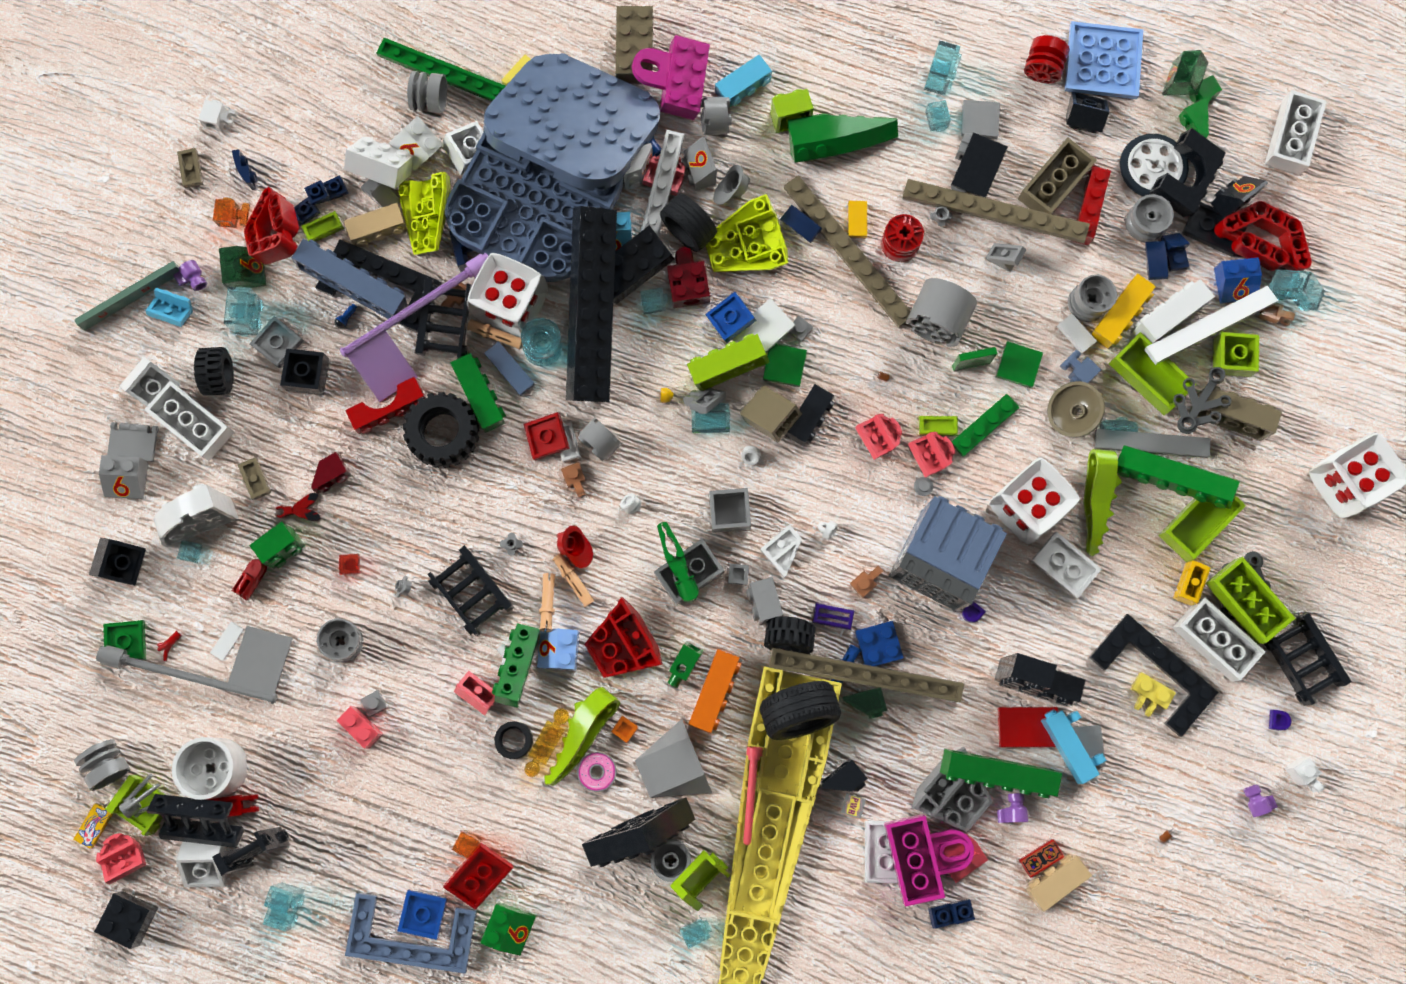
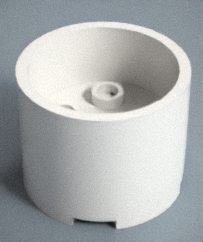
M212 737L193 739L184 744L174 757L172 763L173 781L181 793L193 799L202 800L229 796L237 791L246 779L247 756L241 746L230 739Z

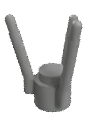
M149 774L128 797L123 799L124 803L119 805L121 812L128 819L133 815L138 817L142 813L147 812L149 806L139 809L142 807L140 801L155 791L160 784L157 783L138 798L134 796L152 778V774Z

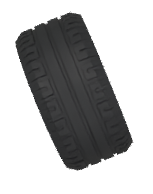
M812 681L783 689L765 698L760 705V713L767 735L773 740H787L817 732L834 724L841 716V709L834 688L826 681Z

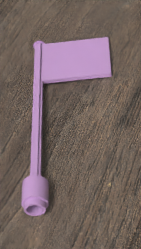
M480 253L466 262L467 267L464 268L463 272L349 345L340 348L342 356L350 359L379 402L396 392L398 384L412 377L418 378L386 330L467 278L474 277L476 279L483 263L488 257L486 253Z

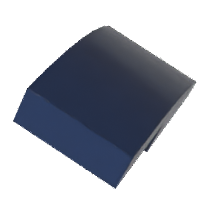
M239 149L232 150L234 163L239 174L252 190H256L257 175L249 167L246 155H243Z
M340 175L324 183L320 180L304 188L312 205L328 202L349 194Z
M308 197L294 207L299 226L320 214L316 204L312 205Z
M793 205L780 218L783 223L810 243L822 230L818 224Z
M1165 241L1146 242L1148 280L1168 279Z
M970 899L928 908L932 928L934 929L975 920Z

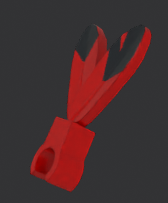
M310 493L295 503L293 507H276L278 511L280 509L284 510V513L277 515V517L283 519L286 516L296 515L309 521H319L321 516L317 512L306 509L316 502L318 494Z

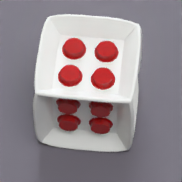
M491 253L483 263L471 287L467 306L470 313L481 322L491 324V327L520 338H525L543 306L548 286L545 277L533 268L509 257Z
M1371 433L1358 439L1352 445L1335 452L1309 470V475L1317 490L1333 512L1340 518H1347L1361 513L1366 508L1378 504L1406 485V468L1389 443L1379 433Z
M1038 457L990 499L989 504L1000 520L1021 541L1030 545L1063 519L1080 502V497L1069 482L1049 462Z

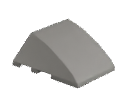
M682 719L635 760L650 798L712 793Z
M962 747L961 749L957 750L967 753L965 747ZM941 760L917 788L912 808L968 832L993 801L986 787L981 782L973 785L965 783V779L958 778V781L946 779V775L940 773Z

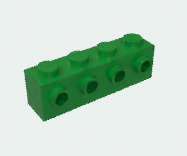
M469 353L450 362L483 431L487 433L505 424L503 419L506 417L502 407H497L495 403L498 398L494 390H489L487 385L490 382L486 374H481L479 370L482 365L478 357L473 358L472 354Z
M517 623L516 628L511 630L509 636L511 644L510 647L505 648L503 656L506 660L504 665H500L498 671L500 679L498 683L494 684L492 694L495 695V702L518 708L540 636L538 628Z

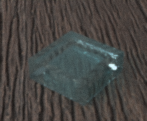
M182 540L176 559L197 564L203 545Z

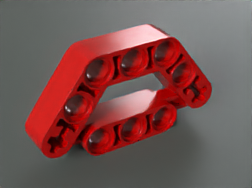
M267 187L262 192L244 228L248 255L264 265L291 257L297 249V243L293 241V238L299 230L294 205L270 187ZM272 229L277 231V234L271 235L270 233Z
M1263 201L1253 203L1225 217L1214 228L1215 234L1218 237L1233 241L1231 247L1236 254L1246 259L1259 257L1260 266L1267 270L1276 271L1284 267L1290 274L1298 275L1312 264L1301 222L1297 218ZM1255 225L1278 237L1281 248L1252 233L1241 230Z

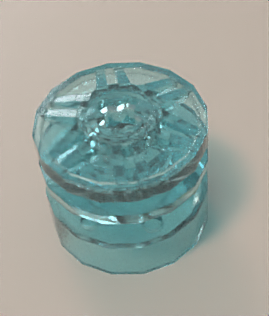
M536 318L527 322L521 332L523 353L526 359L533 365L540 367L555 363L562 352L561 335L558 326L550 319Z

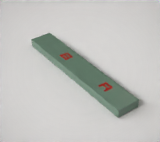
M174 261L168 263L75 318V323L86 331L155 290V288L173 279V275L179 271V266Z

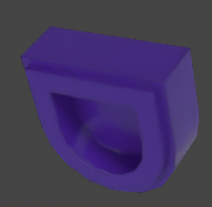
M973 601L972 605L962 610V617L965 621L974 623L980 620L986 611Z
M1270 710L1269 729L1281 731L1291 726V717L1287 712Z

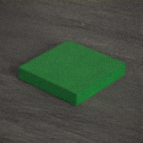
M1007 341L996 377L1032 389L1043 352Z
M779 344L773 346L768 351L767 357L770 363L765 366L763 380L800 387L807 350Z
M992 347L959 354L952 364L953 371L988 365L998 354L997 349Z
M144 620L103 624L104 647L109 645L127 650L129 657L146 660Z

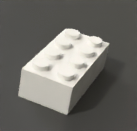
M1293 90L1282 99L1265 165L1297 175H1301L1309 167L1326 100Z
M1201 279L1196 283L1191 281L1181 291L1173 294L1165 303H1161L1154 311L1141 318L1134 325L1136 329L1131 332V335L1135 337L1141 332L1150 342L1155 343L1203 308L1215 296Z
M171 381L144 409L208 461L214 457L234 434L232 429Z
M1202 598L1198 604L1192 605L1173 626V629L1232 682L1241 681L1266 652L1206 598Z

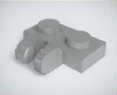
M708 388L704 392L692 390L689 395L684 396L683 402L690 407V410L697 411L700 414H707L726 399V392L713 388Z

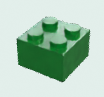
M281 521L249 546L262 564L275 569L286 564V560L291 556L294 557L301 553L302 548L306 545L291 526Z

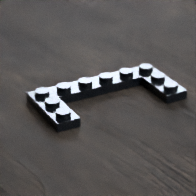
M339 239L333 251L337 254V258L341 260L345 258L351 261L354 267L363 268L375 276L415 292L409 305L423 297L425 278H431ZM431 278L435 281V284H437L438 287L441 286V281ZM318 281L315 287L317 291L332 297L337 292V290L321 281ZM421 308L403 319L400 325L418 333Z
M1125 614L1089 658L1101 669L1106 670L1127 644H1132L1188 693L1187 697L1164 723L1179 737H1182L1219 692L1129 614Z

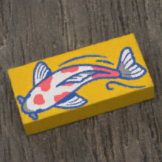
M94 803L73 840L89 849H93L113 814L105 810L104 806Z

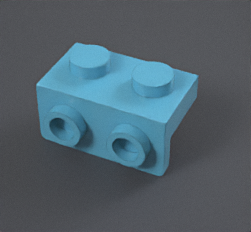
M155 288V298L146 309V314L182 327L193 312L190 299L173 294L167 290Z

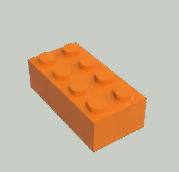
M717 649L689 721L690 726L710 734L712 730H717L720 722L717 716L719 711H724L727 700H724L726 693L730 694L735 682L731 681L733 674L738 675L742 664L738 662L740 657Z

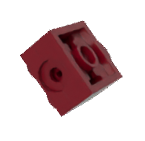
M679 248L675 254L676 265L667 266L673 309L710 303L705 262H694L693 253L690 248Z

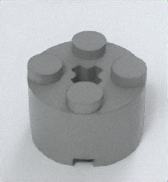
M702 97L701 107H704L701 113L702 132H704L703 135L729 134V126L732 124L731 114H728V108H730L729 97Z
M595 417L579 433L580 436L578 437L588 448L592 446L594 448L592 452L601 461L607 460L622 445Z
M666 839V844L655 847L656 851L651 854L650 864L656 876L663 881L674 882L691 864V854L683 842L677 839ZM669 855H673V858L677 859V861L673 862V865H669V862L665 861Z

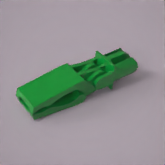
M661 522L657 525L665 560L674 576L679 580L675 582V586L680 597L685 602H693L699 594L694 576H688L684 552L668 523ZM662 526L666 530L667 537L676 548V558L667 550L665 533L662 531Z

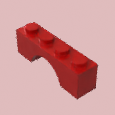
M1092 166L1087 174L1083 189L1084 199L1077 221L1090 224L1083 244L1087 246L1095 238L1111 170Z
M412 377L397 385L396 397L388 406L371 408L361 402L345 411L354 430L358 434H366L377 425L387 424L390 421L389 419L395 416L401 417L410 410L412 404L416 406L419 403V398L423 397V399H426L417 379Z

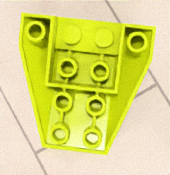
M446 172L431 174V179L408 180L399 185L400 203L414 255L439 251L446 220V203L451 193L450 176Z
M767 194L749 200L716 227L717 234L706 245L713 272L772 270L788 264V250L777 215Z

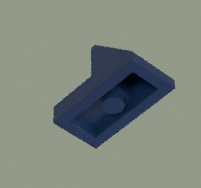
M449 231L460 272H463L464 268L467 267L465 263L469 261L467 252L474 250L462 245L453 236L452 232Z
M1180 233L1161 236V241H1165L1169 272L1190 267L1185 250L1190 245L1189 242Z

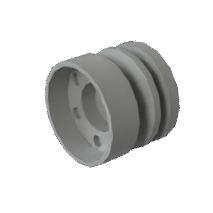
M412 71L407 87L409 109L414 111L418 109L424 112L427 105L429 112L443 114L447 101L446 76L444 74L431 73L428 80L425 72L419 74L418 71Z
M1097 274L1086 277L1069 294L1068 307L1070 312L1078 320L1084 322H1093L1099 319L1116 303V287L1105 276Z
M335 618L321 626L317 633L316 642L318 649L324 656L335 662L346 663L352 661L360 654L364 640L361 631L353 623L345 619ZM340 638L346 642L344 646L339 643L338 640Z
M114 739L97 743L74 759L76 766H80V773L91 771L84 778L90 791L108 786L130 771V767L124 757L114 759L120 753V749L115 748L116 742Z

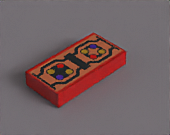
M1050 839L1018 860L1031 878L1062 859L1064 855L1054 839Z

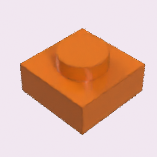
M622 715L611 732L628 743L638 729V726Z

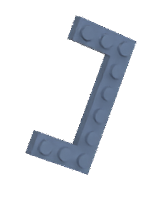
M356 893L345 956L467 973L477 910L456 907L449 948L370 937L377 895Z

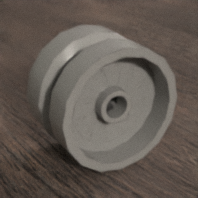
M1155 194L1145 195L1139 198L1127 213L1125 220L1126 229L1136 240L1152 242L1158 239L1172 224L1174 217L1173 208L1169 201L1162 196Z

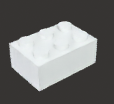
M362 137L346 149L344 170L395 189L411 176L414 155L407 153L405 150L392 148L389 144L376 142L370 137Z

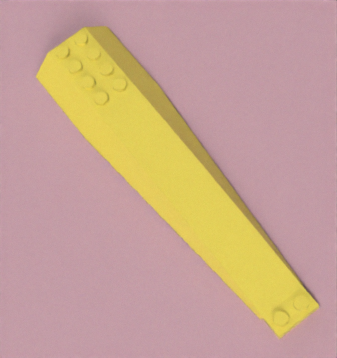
M765 666L763 668L747 746L763 748L762 757L758 760L752 839L750 845L743 843L750 764L748 755H746L720 961L721 972L718 984H760L764 978L776 931L780 923L783 907L826 764L834 725L832 724L822 730L797 738L773 740L767 735L760 713V705L765 698L778 691L812 681L829 682L833 686L839 701L842 683Z

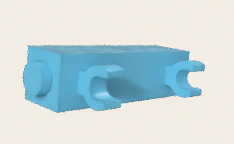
M1053 709L1044 714L1046 718L1042 719L1041 722L1077 784H1084L1100 775L1095 766L1107 761L1103 753L1090 758L1071 726V723L1082 718L1079 712L1074 711L1065 716L1063 710L1056 711Z

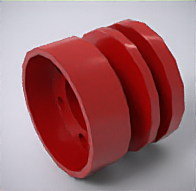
M1042 35L1034 38L1026 60L1024 73L1028 78L1040 83L1051 84L1060 81L1065 68L1064 64L1070 51L1069 45L1064 40L1054 36Z
M907 214L897 215L889 220L881 240L882 251L887 258L896 262H905L915 257L924 238V229L920 221Z

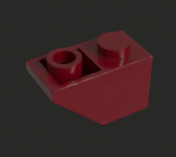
M334 452L319 461L311 485L314 492L317 494L325 493L331 489L332 485L345 482L348 479L347 477L351 475L341 455Z

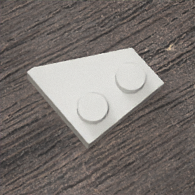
M789 524L765 544L760 551L785 578L802 538Z

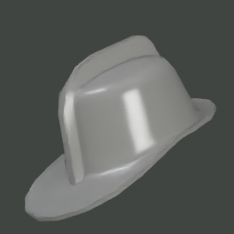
M740 165L732 166L715 189L713 200L716 204L723 205L731 198L740 197L746 192L750 178L743 173Z

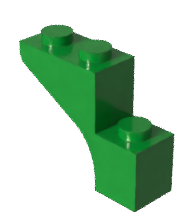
M1214 75L1195 83L1188 93L1194 104L1184 108L1179 115L1180 123L1186 130L1193 128L1205 138L1209 135L1208 103L1215 99L1222 91Z

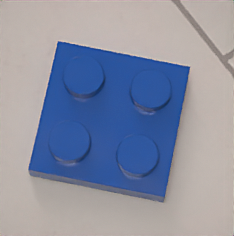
M736 292L705 314L726 343L757 321Z
M893 621L855 631L865 665L878 666L904 658Z
M407 890L397 931L437 940L448 898Z

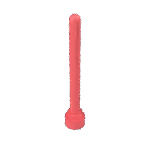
M747 746L746 752L750 764L743 837L745 845H750L752 839L758 760H760L763 754V748Z

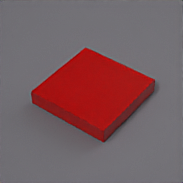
M559 412L523 424L533 460L536 461L570 449Z

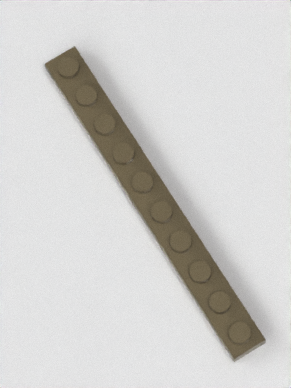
M798 175L785 184L784 190L803 213L822 228L820 231L821 235L899 328L905 324L911 312L910 309Z
M911 179L907 180L903 192V199L935 207L943 206L951 211L1083 244L1090 226L1089 223Z
M773 647L768 666L774 669L960 703L964 689V683Z

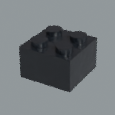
M286 348L280 386L286 391L324 395L330 359L323 352Z
M124 891L113 893L94 932L129 949L138 947L158 907Z

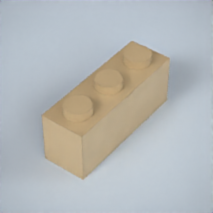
M397 203L344 220L350 241L358 247H363L368 242L374 240H383L386 236L392 234H401L404 230H407L401 209Z
M1065 855L1060 859V864L1056 867H1049L1044 871V876L1040 879L1035 878L1028 883L1029 887L1025 890L1039 910L1045 912L1092 877L1077 855Z

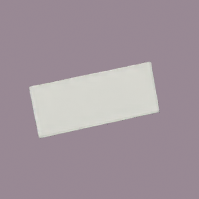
M230 622L210 653L223 661L244 629Z

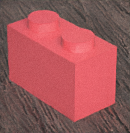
M470 671L456 685L454 693L484 716L495 704V695L492 694L493 689Z
M350 706L336 720L364 749H370L383 735L354 706Z

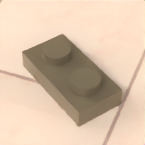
M196 148L178 151L177 155L183 187L190 188L203 185L200 161Z
M256 457L238 464L252 500L271 493Z

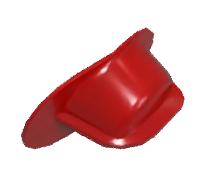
M575 525L569 526L565 531L556 535L558 538V551L567 556L573 565L578 568H586L593 560V549L579 527Z

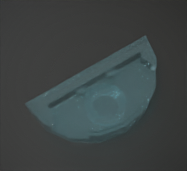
M1117 417L1116 420H1106L1100 423V429L1138 432L1139 426L1136 422L1128 421L1126 417Z

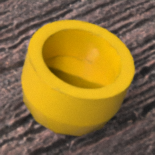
M661 388L660 403H668L673 399L674 394L671 389Z

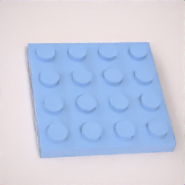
M1071 21L1068 41L1070 51L1067 57L1065 91L1137 99L1140 88L1144 29Z

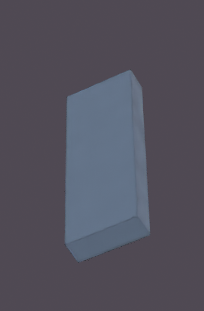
M499 341L484 353L520 396L535 385Z

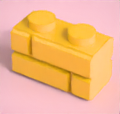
M1193 560L1185 563L1177 585L1178 590L1175 591L1173 599L1190 606L1198 604L1211 568Z

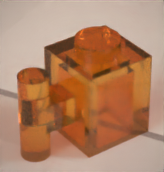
M232 198L215 199L213 221L218 227L237 228L238 219H240L239 225L245 227L248 222L250 204L242 203V209L240 210L239 205Z
M466 830L461 831L452 850L468 858L481 843L482 839Z

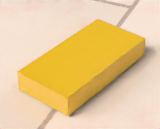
M848 201V236L850 238H867V201Z

